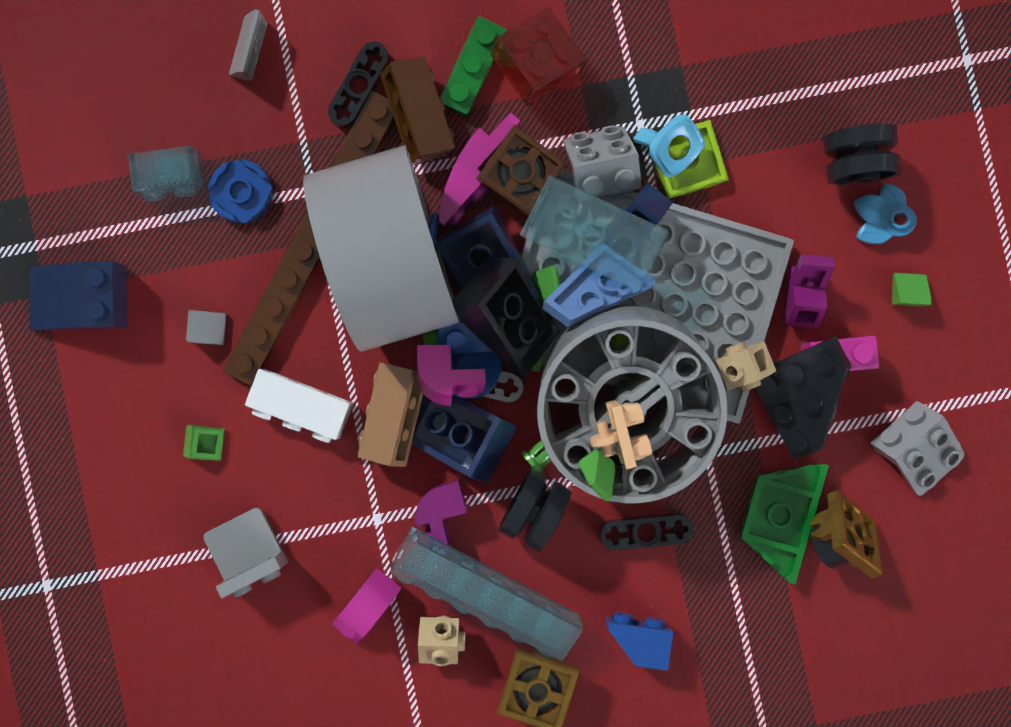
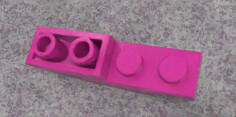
M510 113L490 136L479 128L459 155L445 186L440 207L439 223L445 230L450 225L453 227L457 226L465 217L466 212L464 209L469 203L473 201L476 204L487 192L488 189L477 181L476 178L513 125L520 128V120L514 114Z

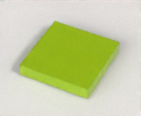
M710 120L695 124L705 140V147L682 172L671 178L666 177L656 165L665 197L668 199L722 184L729 180ZM678 135L671 140L668 153L673 160H679L687 154L689 149L688 139L684 135Z

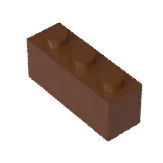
M422 56L390 62L380 76L402 143L407 147L412 164L444 158L455 149V139L452 129L447 125L444 116V103L438 97L434 85V73L432 68L428 67L426 57Z

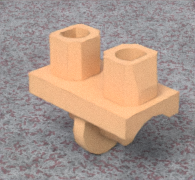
M616 400L607 402L606 407L612 431H609L607 420L597 422L599 434L590 438L591 446H602L604 456L609 457L615 455L613 443H616L620 463L625 465L626 470L637 467L636 460L652 454L648 436L642 434L630 438L627 429L629 426L644 422L641 405L639 403L620 404Z

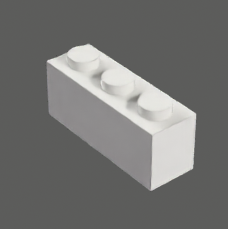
M258 369L245 402V406L253 408V415L270 420L272 416L283 420L282 425L295 431H300L302 427L313 431L312 437L330 443L331 439L337 440L341 438L354 405L353 402L267 369Z

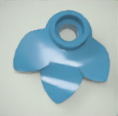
M885 183L881 189L880 196L865 195L854 201L857 213L866 221L856 235V238L862 242L883 244L892 236L903 237L910 234L916 226L917 216L914 210L907 206L906 195L897 186ZM902 215L906 218V223L898 225L894 222V217Z

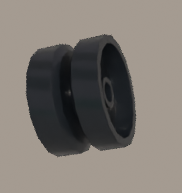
M885 123L861 125L837 130L823 137L824 154L827 157L836 159L826 166L827 182L830 185L863 184L888 179L902 173L900 155L890 152L891 149L899 144L897 125Z
M531 468L513 497L499 525L498 532L513 539L528 524L523 536V546L539 553L558 527L571 497L572 489L556 482L549 487L544 497H542L541 495L547 483L546 475Z

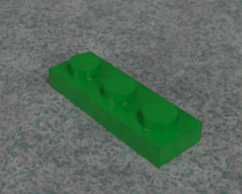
M480 16L477 17L440 97L445 108L468 118L507 34L506 28Z

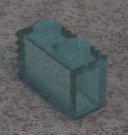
M181 146L179 148L128 154L133 193L143 197L144 201L163 200V194L175 193L177 197L194 196L195 190L204 189L205 187L202 177L200 152L193 146Z

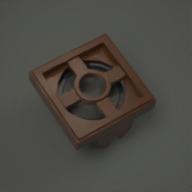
M513 125L476 180L489 188L492 196L502 200L505 206L515 207L529 217L567 163L516 125ZM542 163H544V165H545V179H544V166H543Z

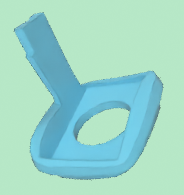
M687 115L674 117L659 132L651 128H640L633 137L635 143L649 146L652 160L661 172L670 178L682 172L705 147V140L701 132ZM684 135L689 142L688 152L681 159L673 160L668 153L669 144L674 137Z

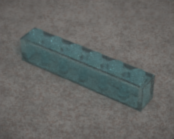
M413 526L393 557L391 573L401 582L406 584L412 583L422 588L430 597L435 599L441 598L449 602L457 611L476 616L486 626L501 629L508 633L515 641L528 643L546 657L553 656L563 661L583 632L580 615Z

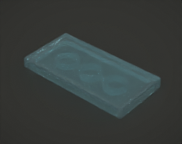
M549 175L520 235L632 290L640 292L669 231Z

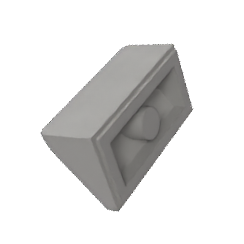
M255 9L244 17L229 71L231 77L251 82L254 76L268 24L259 10Z

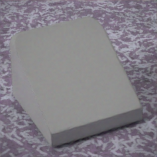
M189 310L186 341L190 343L224 345L227 314Z

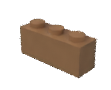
M380 362L373 378L374 388L371 401L366 408L367 418L364 431L359 438L357 457L391 467H406L423 392L418 384L417 371Z

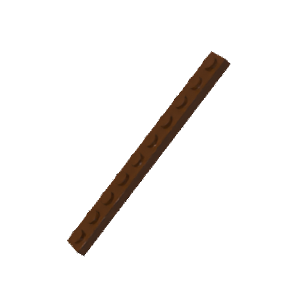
M374 91L370 92L331 167L378 153L395 121L388 98ZM308 211L223 369V372L250 386L254 382L258 369H263L321 260Z

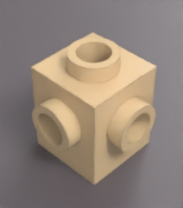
M744 341L726 348V355L716 359L719 374L728 390L740 386L742 391L753 389L761 385L760 380L776 372L764 341L747 347Z
M448 616L436 618L420 617L418 638L419 663L437 666L458 664L459 651H465V631H459V618H450Z

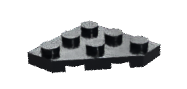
M836 336L774 362L776 372L760 380L761 385L755 387L793 460L820 451L826 445L829 436L828 431L832 420L835 418L842 396L841 391L852 366Z

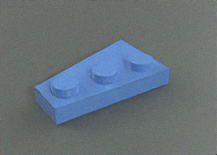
M603 243L544 301L542 309L569 328L651 289L655 279Z

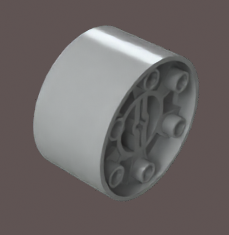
M406 145L304 175L303 187L306 206L324 272L347 332L360 352L460 322L452 303L454 298L441 253L438 248L435 251L428 227L430 217Z
M616 305L567 328L551 348L542 371L537 404V419L541 440L551 461L570 482L583 491L601 498L589 486L579 466V461L597 448H602V446L593 447L590 442L592 436L599 434L597 422L607 420L609 431H612L606 403L614 400L620 404L639 403L643 416H645L646 410L662 398L659 409L650 420L635 427H627L630 438L642 434L648 436L652 454L636 460L637 467L627 470L624 464L623 467H615L612 499L609 501L645 503L660 500L690 485L706 470L716 456L727 424L728 408L724 384L715 364L701 343L680 321L650 307ZM639 326L658 329L676 337L658 363L649 358L636 355ZM596 334L607 360L602 362L591 374H588L566 359L565 356L583 340ZM615 334H624L629 338L627 346L623 349H614L609 344L611 337ZM685 357L694 359V366L690 371L683 373L676 370V365L680 359ZM636 373L630 379L618 382L613 389V393L595 407L596 396L600 388L608 380L620 374ZM706 375L708 384L706 407L682 406L679 387ZM567 378L575 383V388L571 392L563 393L557 389L556 383L561 379ZM549 402L579 404L581 423L559 433L551 416ZM698 425L692 436L688 437L689 429ZM671 437L684 444L670 456L660 461H657L653 453ZM613 443L614 452L618 455L616 443ZM573 446H582L587 450V453L582 455Z

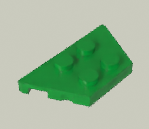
M822 463L756 475L739 537L786 581L794 585L796 584L812 526L810 522L815 517L829 465Z

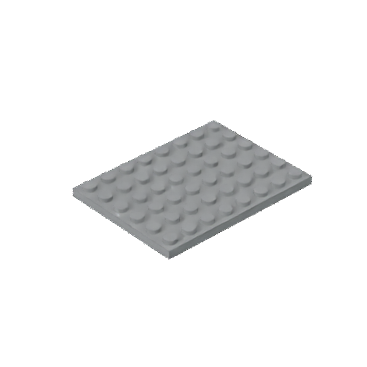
M562 170L536 207L522 253L531 276L536 271L556 266L561 285L602 245L601 242L639 193L628 191L578 202L573 173ZM673 203L628 260L655 279L653 287L617 305L646 306L662 311L677 319L695 335L719 372L716 359L727 354L726 348L743 341L747 347L765 340L794 240ZM552 315L550 316L560 332L544 352L541 365L545 364L551 348L568 328ZM639 326L636 355L649 358L658 363L676 337L658 329ZM596 334L583 340L565 356L566 359L588 374H591L602 362L607 360ZM611 337V339H610V341H609V344H610L611 347H612V337ZM689 357L680 359L676 365V370L683 373L690 371L694 366V359ZM625 373L611 378L605 384L615 387L618 382L630 379L632 376ZM706 375L679 387L682 406L706 407L708 393ZM722 379L727 397V421L740 424L750 390L742 391L741 386L728 390Z

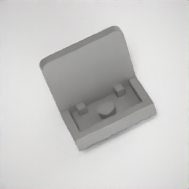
M608 126L603 128L602 131L592 133L579 132L563 140L564 148L573 170L578 202L642 189L639 155L624 127Z
M916 401L871 442L876 452L898 467L912 491L918 496L924 495L929 489L933 488L965 456L964 450L945 417L919 401Z
M259 507L253 508L204 534V541L224 579L222 583L216 586L221 599L231 593L235 599L252 590L250 584L259 579L262 580L263 584L281 575L279 569L288 563L263 510Z

